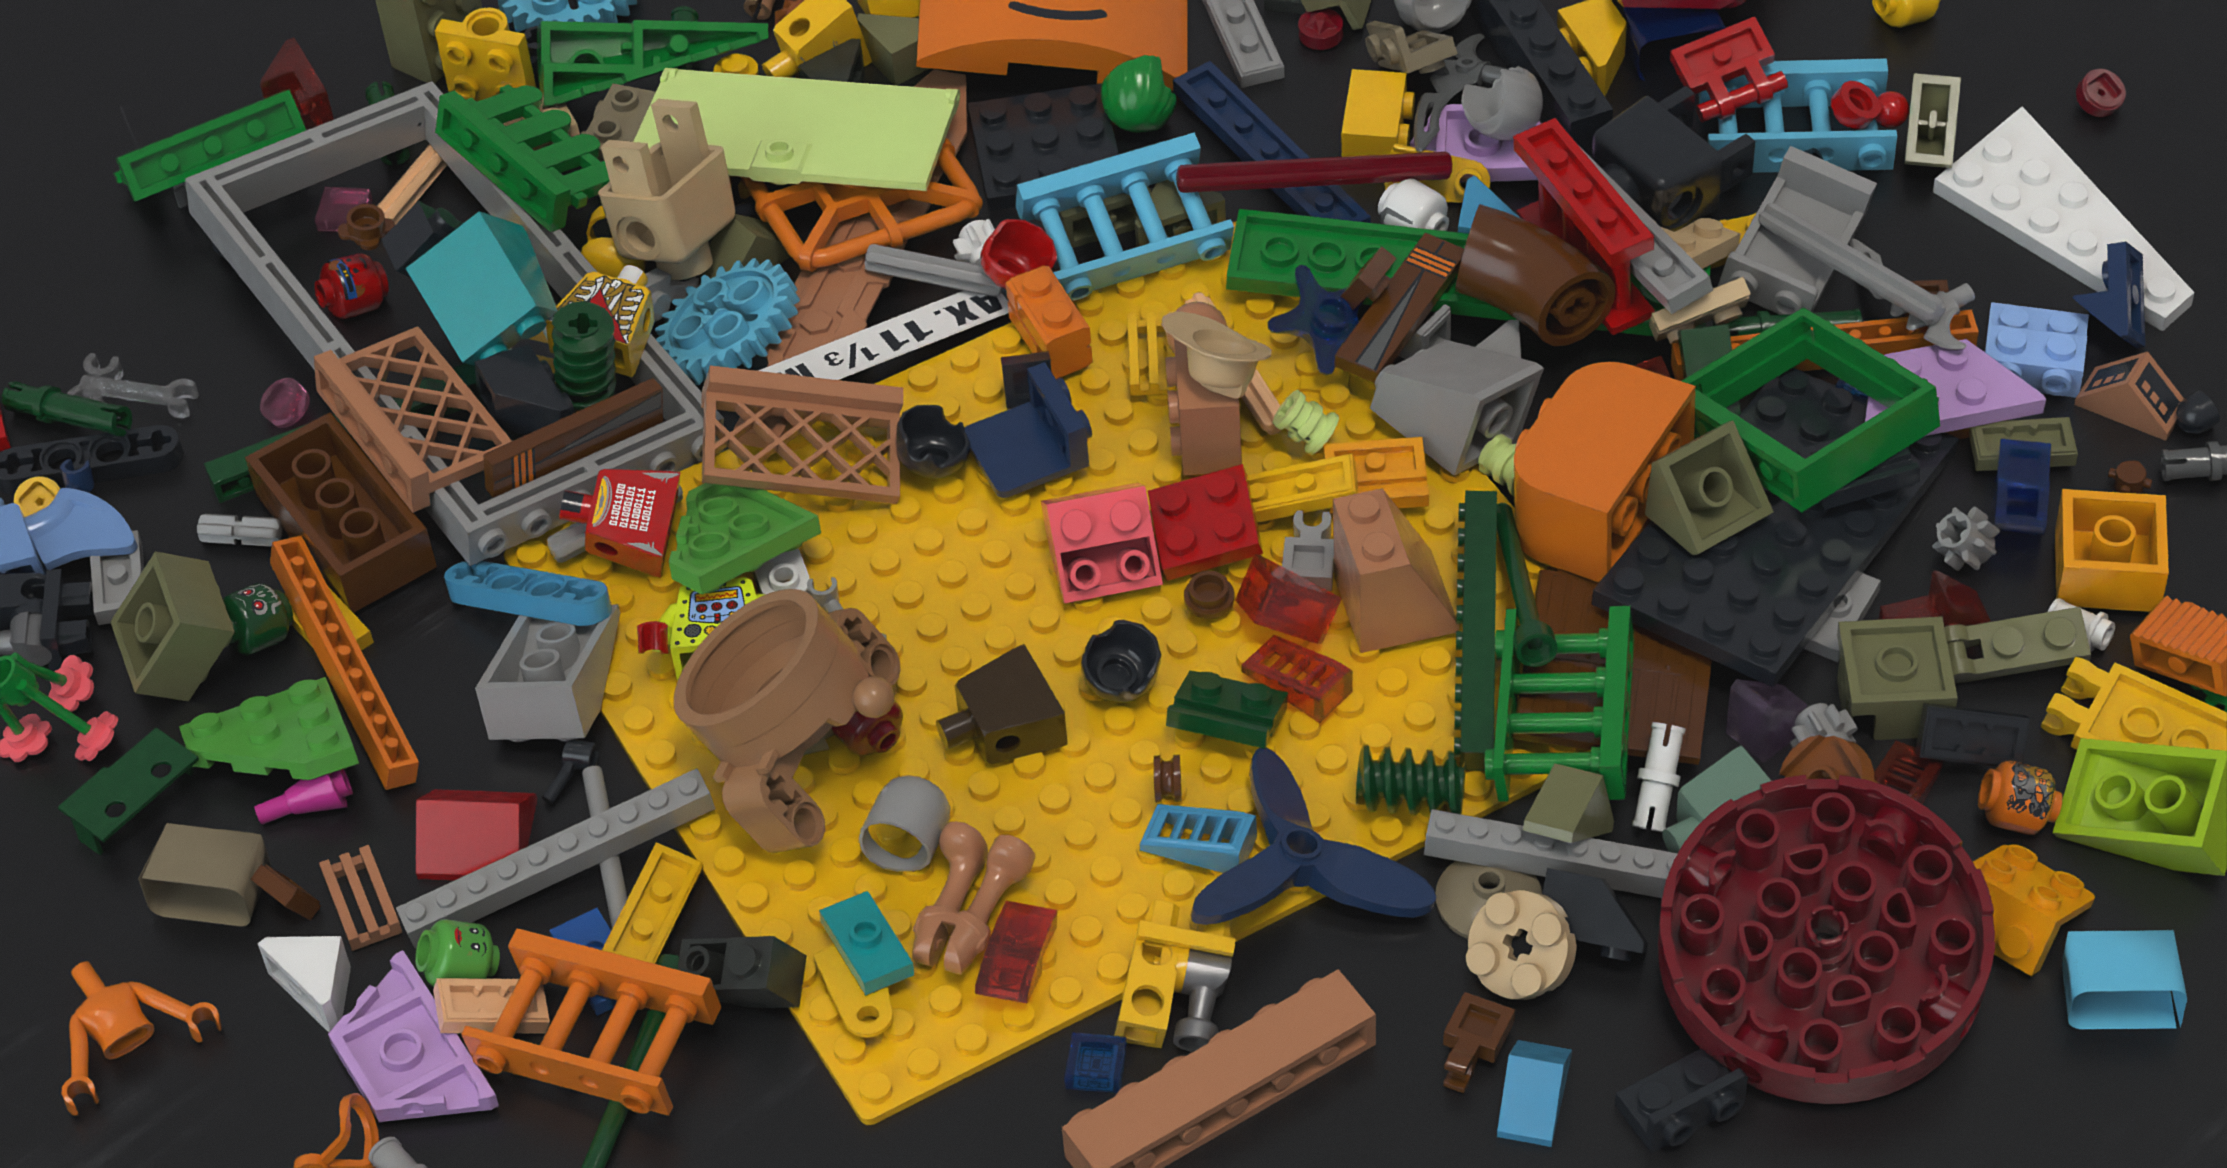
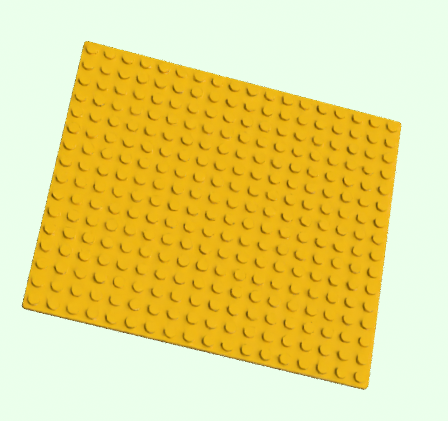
M1233 222L1234 231H1233L1231 249H1232V244H1233V238H1234V233H1235L1236 222ZM1231 249L1213 260L1204 261L1201 258L1094 290L1088 296L1072 301L1090 327L1091 343L1089 345L1092 348L1093 363L1086 368L1061 378H1063L1069 389L1072 400L1071 404L1076 411L1083 410L1091 425L1092 437L1087 439L1088 467L1008 498H1001L996 495L971 452L965 466L952 475L939 479H930L917 475L900 462V497L897 504L766 490L818 515L821 534L803 542L801 547H799L809 578L813 579L815 590H828L832 585L831 577H835L841 606L844 609L855 608L861 611L880 633L886 634L887 641L894 647L900 660L899 678L891 686L895 694L894 700L900 705L903 712L902 725L899 728L900 737L896 744L884 753L875 752L870 755L859 756L852 753L834 735L826 739L830 749L804 755L792 777L817 803L823 813L825 832L822 840L815 846L770 853L764 850L729 814L723 802L722 789L725 782L717 783L713 779L720 761L679 719L675 712L674 693L678 680L670 647L669 654H661V652L652 650L645 651L644 654H638L637 626L644 622H658L669 605L677 603L679 588L683 586L672 579L669 558L671 551H676L677 548L676 533L681 516H686L687 513L686 498L688 491L704 484L702 483V462L679 471V484L683 491V499L676 504L661 577L640 572L590 554L587 551L563 563L557 562L549 551L547 539L549 536L576 523L571 521L547 531L540 537L531 538L511 547L504 552L505 563L509 566L600 581L607 586L611 604L619 605L620 617L600 713L649 790L698 768L711 794L715 809L674 829L692 858L704 863L701 872L743 937L775 936L807 955L799 1007H790L789 1010L857 1117L865 1125L876 1124L1122 1000L1140 920H1145L1153 900L1157 899L1175 903L1180 907L1177 927L1197 931L1198 924L1194 923L1190 916L1194 900L1206 886L1223 873L1140 851V842L1157 804L1239 811L1255 815L1257 838L1248 859L1270 846L1253 800L1250 784V764L1255 751L1259 747L1166 726L1167 708L1169 705L1174 704V696L1190 670L1212 672L1222 678L1249 684L1261 683L1271 689L1288 692L1287 710L1273 736H1269L1267 748L1275 752L1291 771L1305 800L1312 828L1324 840L1360 846L1393 861H1397L1425 847L1430 819L1427 801L1423 802L1417 815L1409 813L1405 799L1402 800L1395 814L1389 813L1385 798L1381 799L1375 812L1367 810L1363 796L1360 797L1356 805L1359 755L1363 744H1368L1373 760H1378L1384 746H1390L1394 762H1399L1405 747L1411 748L1415 763L1420 764L1426 749H1432L1436 765H1441L1447 751H1453L1454 753V737L1461 738V730H1454L1455 710L1461 711V703H1455V684H1462V677H1455L1456 657H1462V650H1456V633L1360 653L1334 578V573L1332 591L1281 588L1285 537H1294V515L1257 523L1263 549L1262 555L1205 570L1223 574L1234 589V604L1226 614L1211 619L1200 618L1193 615L1186 608L1184 590L1191 578L1197 573L1167 581L1162 571L1148 491L1205 474L1183 476L1182 456H1172L1170 427L1179 426V423L1170 424L1168 395L1131 396L1127 314L1137 313V320L1146 319V313L1156 312V319H1162L1165 316V312L1176 311L1185 304V301L1192 299L1193 294L1203 293L1205 297L1211 299L1215 307L1222 313L1230 329L1248 339L1262 343L1272 350L1271 357L1258 361L1256 369L1280 406L1293 391H1300L1301 375L1315 376L1324 369V359L1320 354L1311 351L1304 352L1311 299L1226 289ZM1322 303L1312 309L1311 319L1318 327H1332L1339 322L1340 311L1333 304ZM1011 322L875 384L903 388V406L900 411V417L904 411L916 405H938L943 408L945 418L951 424L956 425L962 422L964 427L1009 410L1005 400L1001 357L1031 354L1032 352ZM1157 332L1159 382H1167L1165 357H1167L1166 332ZM1138 333L1140 383H1149L1147 333ZM1345 333L1337 339V351L1351 333ZM1350 373L1349 388L1341 382H1329L1321 388L1320 393L1302 392L1306 396L1305 400L1308 403L1315 401L1323 407L1322 413L1325 415L1335 412L1339 416L1338 424L1325 444L1406 438L1370 409L1376 391L1375 383ZM1239 398L1241 459L1247 475L1324 459V446L1318 452L1310 455L1305 452L1306 443L1304 441L1298 443L1288 437V430L1286 428L1280 430L1275 435H1270L1267 431L1262 430L1242 398ZM817 421L811 426L827 443L842 433L833 423ZM865 427L859 431L875 448L887 441V429ZM801 434L786 444L802 461L818 451ZM849 439L835 449L851 467L866 456ZM742 444L753 456L763 450V448ZM730 449L715 455L714 468L736 470L744 464ZM777 452L762 462L772 474L785 475L793 469ZM1424 452L1429 489V506L1398 509L1431 549L1456 616L1457 605H1463V598H1457V579H1463L1464 573L1457 572L1458 553L1464 554V547H1458V528H1464V522H1458L1459 503H1465V490L1497 491V504L1507 503L1510 505L1514 519L1515 508L1489 477L1479 471L1477 464L1454 476ZM825 457L810 468L822 480L833 481L841 475ZM874 463L858 473L869 485L887 487V476ZM1133 483L1145 485L1163 585L1063 603L1049 549L1041 501ZM1329 508L1303 513L1304 524L1307 526L1319 525L1322 522L1323 512H1329ZM1332 513V514H1330V515H1331V528H1332V533H1331L1330 539H1334V536H1333V513ZM1497 531L1495 635L1496 630L1505 629L1506 609H1516ZM1523 551L1535 598L1539 571L1543 569L1558 571V568L1542 565L1541 562L1531 558ZM745 572L736 577L751 579L755 593L760 594L752 572ZM1116 620H1127L1143 624L1157 637L1161 651V664L1152 688L1143 696L1130 702L1103 700L1086 686L1081 671L1082 655L1091 636L1105 632ZM1459 624V631H1462L1463 624ZM1025 644L1065 712L1068 744L1059 748L994 764L984 761L973 740L946 749L939 736L936 720L958 712L955 693L957 681L1017 646ZM1496 652L1494 692V744L1502 661H1497ZM1520 662V674L1523 673V667H1524V664L1521 663V662ZM1514 739L1513 754L1591 752V750L1516 739ZM1154 755H1160L1164 761L1171 760L1173 755H1180L1182 802H1175L1172 797L1167 796L1163 798L1162 802L1155 803ZM1455 757L1457 766L1460 767V757ZM1466 770L1464 802L1461 815L1482 818L1542 788L1549 774L1511 775L1509 801L1498 802L1495 780H1486L1485 771ZM907 775L918 776L938 786L945 794L950 805L949 822H963L977 829L986 841L988 853L994 839L999 835H1011L1027 843L1035 853V861L1030 873L1021 881L1010 885L995 905L986 924L991 930L990 940L986 948L980 954H977L973 963L962 975L946 971L944 968L945 952L951 936H948L941 956L933 967L917 963L912 959L915 940L913 926L919 913L926 906L934 905L946 884L950 871L949 862L943 855L940 846L938 845L930 864L924 869L902 872L887 870L870 862L861 850L859 842L861 828L879 792L894 778ZM1448 803L1444 804L1441 811L1450 812ZM881 823L868 827L871 838L881 848L898 857H914L922 846V843L915 836L899 827ZM1165 823L1159 837H1170L1174 825ZM1185 828L1181 839H1189L1193 830ZM1204 833L1201 841H1209L1211 835ZM1224 838L1221 840L1222 843H1229L1230 841ZM986 863L969 888L959 912L967 911L975 898L986 873ZM1309 886L1289 888L1259 908L1230 920V937L1236 938L1237 942L1326 896ZM866 891L870 893L914 966V976L888 986L893 1021L885 1032L874 1037H859L848 1031L813 958L815 953L833 944L821 924L819 910ZM866 1016L862 1018L860 1021L864 1023H871L875 1021L877 1018L874 1016Z

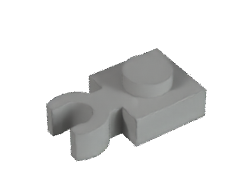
M1297 510L1293 517L1294 537H1285L1281 588L1332 591L1334 539H1330L1332 533L1331 515L1329 512H1323L1322 522L1319 525L1307 526L1304 524L1303 511Z

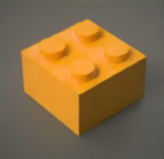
M2062 489L2055 526L2056 599L2061 598L2069 604L2083 608L2151 612L2164 597L2169 574L2166 495Z

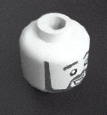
M1407 179L1400 183H1393L1384 191L1378 203L1377 210L1380 215L1381 224L1446 231L1448 228L1449 218L1447 217L1448 206L1446 198L1416 179Z

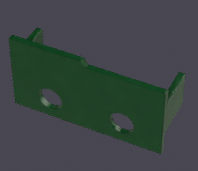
M155 728L111 767H103L62 802L58 806V810L71 819L79 840L101 855L104 851L99 840L103 843L183 773L186 772L192 776L194 774L192 766L199 758L164 732ZM167 764L171 766V772L165 777L158 778L152 775L154 768L159 765ZM114 804H122L126 807L125 812L118 817L106 815L108 808Z

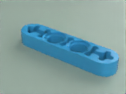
M463 561L448 568L444 575L451 601L461 605L577 626H587L602 622L612 613L607 586L600 581L480 561L472 566Z

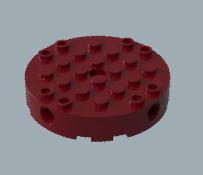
M1799 775L1760 784L1759 790L1742 796L1735 801L1730 799L1711 812L1693 830L1672 863L1662 896L1658 937L1659 967L1669 1002L1679 1022L1700 1049L1702 1048L1707 1054L1726 1067L1729 1072L1741 1068L1748 1076L1747 1084L1759 1090L1782 1098L1819 1104H1844L1866 1101L1896 1092L1928 1075L1943 1063L1969 1032L1979 1012L1995 952L1994 908L1989 888L1981 869H1976L1970 856L1962 847L1963 841L1940 817L1913 798L1888 786L1839 775V780L1806 779V775ZM1827 933L1833 935L1835 938L1821 939V941H1819L1818 939H1816V934Z

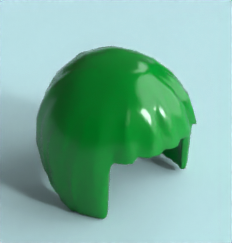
M1153 55L1140 56L1118 65L1106 76L1101 86V100L1105 113L1115 125L1127 132L1148 133L1162 128L1173 115L1176 107V95L1164 84L1161 59Z

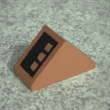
M2144 352L2095 367L2077 395L2074 405L2166 441L2177 424V407L2184 398L2149 352Z

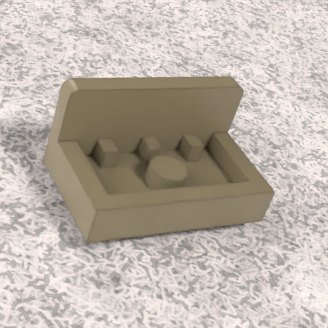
M1379 21L1366 24L1369 36L1365 39L1367 50L1372 60L1378 62L1381 67L1405 73L1418 70L1420 74H1424L1444 67V59L1458 54L1453 37L1425 30L1405 36L1401 26Z

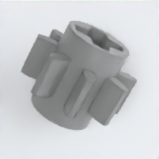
M1955 507L1952 508V513L1936 524L1938 541L1932 546L1933 549L1945 556L1944 562L1955 570L1959 571L1965 562L1975 570H1979L1980 564L1996 554L1994 536L2000 531L1996 526L1987 521L1988 516L1977 507H1973L1968 515H1965Z
M1818 703L1807 707L1796 717L1795 726L1791 729L1796 738L1790 744L1794 748L1804 739L1816 735L1824 737L1836 736L1856 743L1852 734L1858 730V727L1846 709L1838 712L1834 704L1828 706L1825 703Z

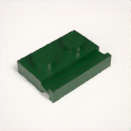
M1190 670L1174 696V704L1169 705L1167 708L1166 726L1266 749L1269 736H1273L1287 710L1288 692L1271 689L1261 683L1249 684L1222 678L1212 672Z

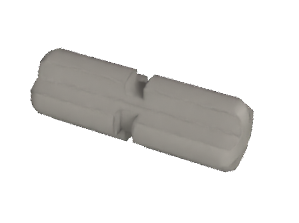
M205 513L199 518L197 533L199 540L204 543L236 545L237 540H241V545L272 547V542L281 540L283 528L281 527L280 520L277 518L243 516L242 521H240L237 515Z

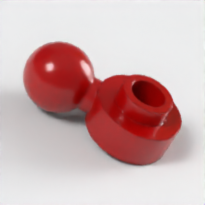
M1858 81L1845 82L1831 98V107L1835 118L1842 125L1859 130L1866 128L1874 119L1885 128L1899 127L1907 120L1910 111L1909 103L1901 93L1887 91L1877 97L1869 87Z

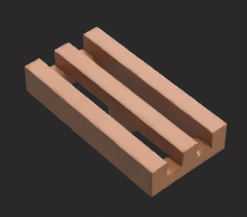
M369 845L359 848L360 855L351 858L349 852L339 855L341 862L333 865L330 864L329 859L319 862L352 951L403 933ZM366 868L387 925L378 927L356 871ZM345 875L368 930L359 935L337 882V878Z

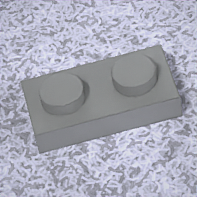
M138 530L132 531L138 545L135 552L127 555L90 556L93 606L98 625L111 623L110 621L144 570L143 546Z

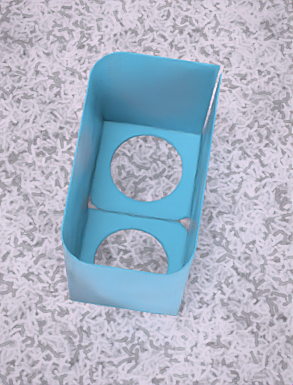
M2174 930L2068 931L2063 954L2062 972L2068 1021L2073 1028L2083 1030L2176 1028L2171 991L2181 1028L2187 1003V994Z

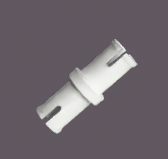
M1652 722V732L1645 767L1639 768L1637 779L1642 780L1632 826L1646 829L1649 810L1654 808L1655 812L1651 831L1663 832L1666 829L1673 787H1679L1681 776L1676 775V770L1686 729L1672 725L1668 746L1665 747L1663 746V740L1667 724Z

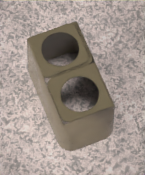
M166 823L138 880L148 908L159 916L232 926H246L252 919L263 890L251 880V877L261 864L264 866L267 864L271 867V863L261 834Z

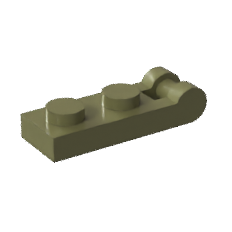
M2081 606L1970 626L1951 625L1944 627L1955 684L2071 665L2075 657L2088 661L2091 659ZM1980 645L1982 658L1974 660L1968 658L1966 648Z

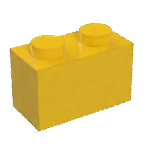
M1352 69L1341 132L1342 157L1390 154L1395 143L1409 146L1410 124H1404L1405 119L1413 120L1415 92H1407V73Z

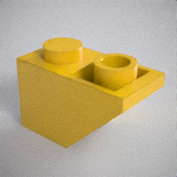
M1587 0L1559 9L1557 12V27L1605 96L1625 57L1626 20L1611 0Z

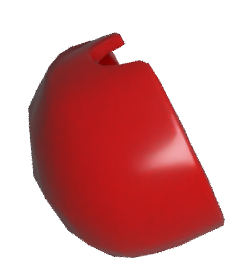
M1006 219L999 223L985 241L980 253L981 266L986 276L998 287L1006 290V282L1012 277L1044 265L1049 266L1052 270L1057 261V252L1053 240L1041 227L1026 220Z

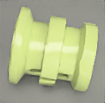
M1295 390L1279 407L1272 423L1280 430L1286 428L1288 430V437L1295 442L1304 441L1306 443L1305 452L1313 455L1329 440L1338 424L1339 416L1335 412L1325 415L1322 413L1323 407L1315 401L1308 403L1305 400L1306 396L1299 390Z
M1499 434L1482 449L1478 458L1479 471L1487 476H1492L1493 480L1498 484L1508 486L1509 494L1514 496V454L1516 444H1512V440L1507 436Z

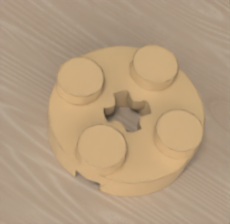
M1517 890L1492 895L1479 910L1470 928L1468 951L1466 953L1468 968L1478 976L1486 988L1505 998L1529 1000L1541 996L1546 991H1553L1569 975L1576 956L1575 934L1570 933L1569 924L1565 917H1568L1556 901L1540 893ZM1522 930L1528 932L1526 942L1533 945L1530 954H1520L1517 959L1513 954L1514 949L1511 947L1514 936H1519Z

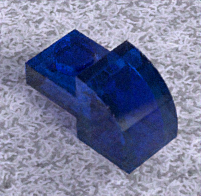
M2000 439L1992 512V524L1999 531L2035 535L2045 534L2050 488L2051 443Z

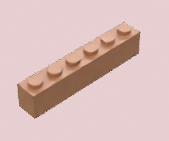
M1339 969L1323 978H1314L1304 984L1294 995L1278 1004L1264 1006L1252 1019L1232 1030L1227 1029L1217 1033L1206 1045L1187 1056H1177L1164 1065L1162 1070L1145 1080L1127 1084L1118 1091L1115 1097L1094 1109H1084L1078 1112L1066 1125L1062 1126L1065 1157L1073 1168H1164L1376 1045V1014Z

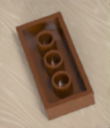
M331 412L245 457L257 497L272 516L280 520L281 527L290 538L302 535L325 582L353 613L437 567L427 528L412 513Z

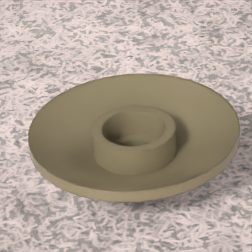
M1455 861L1447 867L1438 880L1435 902L1443 922L1452 931L1468 939L1475 916L1492 895L1517 890L1542 894V890L1536 875ZM1484 886H1492V887H1496V888H1493V889H1485V888H1483V887H1484Z

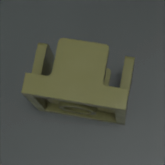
M1942 617L1838 622L1837 639L1840 660L1837 684L1842 710L1846 709L1851 718L1861 715H1874L1872 731L1875 740L1918 738L1923 703L1956 707L1958 697Z

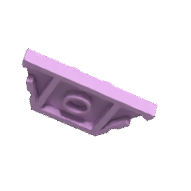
M1462 104L1444 106L1439 118L1440 131L1425 150L1434 152L1446 151L1453 156L1478 161L1488 170L1490 182L1538 180L1514 151L1513 140H1495L1474 129L1464 114ZM1431 115L1428 117L1427 125L1424 127L1425 132L1430 131ZM1414 138L1410 142L1411 147H1415ZM1463 175L1460 178V183L1467 182V179L1474 175Z
M1967 339L1959 340L1967 345L1963 350H1950L1932 345L1884 355L1894 359L1904 368L1921 378L1927 379L1929 383L1936 386L1937 397H1939L1938 407L1941 426L1926 436L2041 414L2044 411L2046 398L2041 392ZM1868 396L1865 422L1887 409V407Z
M403 950L392 957L390 960L392 969L378 986L369 985L357 999L355 1008L350 1013L343 1015L328 1033L333 1049L369 1104L378 1122L485 1111L499 1106L496 1094L478 1066L473 1062L471 1055L457 1033H440L435 999Z

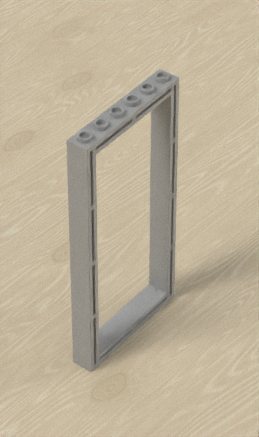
M432 81L185 178L188 208L191 216L313 369L314 356L332 350L339 359L355 351L244 215V212L423 140L428 141L490 215L524 227L546 281L562 299L587 273L597 272L561 229L549 232L435 133L439 97L443 93ZM651 333L636 373L633 377L629 378L635 385L652 378L663 388V418L666 420L665 422L479 505L459 481L430 493V506L424 509L470 566L487 558L498 556L511 547L531 538L540 537L547 531L569 522L559 519L564 491L568 490L593 495L600 470L623 469L679 472L702 462L704 408H701L702 392ZM367 366L352 371L356 377L376 380V377ZM380 394L377 401L379 407L401 409L391 396ZM716 410V419L724 426V418ZM403 426L401 431L403 437L425 440L415 426ZM715 435V443H716V442L719 441L720 439ZM428 455L426 465L432 473L447 467L440 457Z

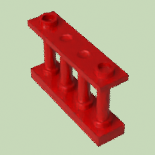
M1556 118L1514 135V151L1537 177L1539 201L1518 209L1517 215L1575 246L1596 262L1612 278L1616 286L1615 300L1609 314L1602 321L1612 335L1651 319L1652 313L1655 310L1631 282L1630 260L1654 250V235Z

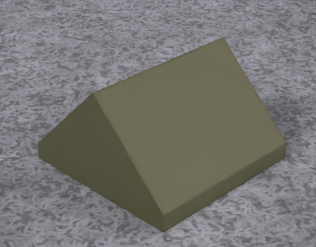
M1733 420L1718 426L1652 462L1645 515L1692 555L1700 554L1773 513V509Z

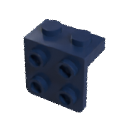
M1045 362L1027 368L1030 402L964 427L971 444L970 452L998 497L1008 498L1089 466L1087 439L1092 437L1090 422L1083 410L1076 411L1074 409L1065 381L1061 377L1055 379Z

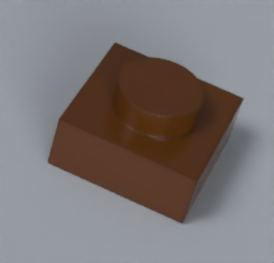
M1381 246L1362 266L1339 299L1352 310L1366 297L1374 302L1392 280L1385 273L1394 263L1396 257Z

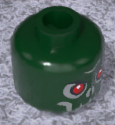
M256 583L228 594L223 598L234 629L229 645L239 654L251 656L278 645L287 638L289 626L293 624V612L288 599L280 590H273L269 585Z

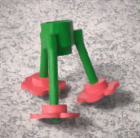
M16 652L12 653L11 656L4 655L0 657V715L8 725L3 730L4 738L0 740V757H10L14 762H21L28 755H37L48 746V738L46 736L52 730L50 723L42 721L37 714H28L18 720L8 706H25L32 700L79 731L77 742L80 745L75 753V757L79 761L85 759L87 761L93 760L98 752L111 742L114 736L113 729L118 723L117 716L105 711L98 718L94 717L86 723L72 713L78 708L80 701L88 700L93 694L94 683L90 679L93 667L90 663L82 662L79 657L70 655L63 660L61 668L52 671L27 661ZM36 677L51 683L52 689L48 696L38 690L39 684L36 681Z

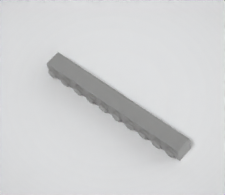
M698 768L400 905L396 907V910L414 948H417L422 932L430 930L439 920L449 919L468 923L474 922L714 810L715 806L711 794Z
M1431 809L1424 847V855L1543 877H1546L1547 868L1606 879L1614 890L1658 898L1663 896L1666 879L1677 856V853L1594 838L1569 843L1522 831V825Z

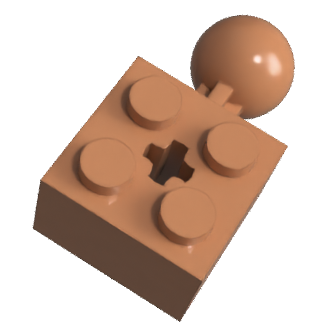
M1205 302L1186 303L1175 311L1208 317L1227 326L1222 313L1214 306ZM1166 332L1169 347L1175 354V357H1165L1167 387L1177 386V390L1167 391L1170 424L1179 423V426L1170 427L1172 456H1182L1183 476L1209 474L1242 464L1239 398L1234 399L1212 392L1190 376L1188 369L1187 346Z

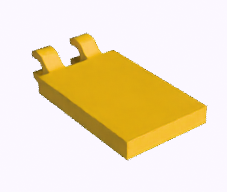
M2075 657L2066 673L2068 677L2061 688L2065 695L2054 694L2046 709L2048 713L2041 724L2042 729L2053 735L2073 734L2074 738L2070 747L2078 749L2080 739L2084 738L2227 751V712L2116 662L2108 673L2097 668L2088 660ZM2071 698L2078 700L2094 698L2088 709L2075 703Z

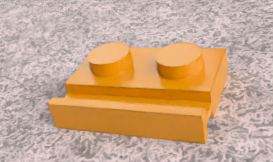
M1422 437L1324 444V459L1353 454L1357 468L1359 493L1383 488L1398 508L1429 506V489ZM1333 507L1329 508L1330 514L1333 513Z

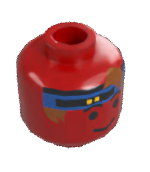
M357 253L327 261L322 266L320 280L315 281L314 289L317 301L322 308L328 307L330 312L339 319H349L378 310L382 305L383 298L388 295L389 285L385 270L380 262L373 261L365 254Z

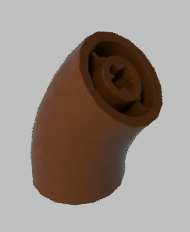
M1479 204L1463 252L1455 292L1474 297L1508 313L1532 330L1545 343L1552 346H1566L1582 340L1602 323L1609 314L1615 300L1616 286L1612 278L1596 262L1557 235L1507 212Z

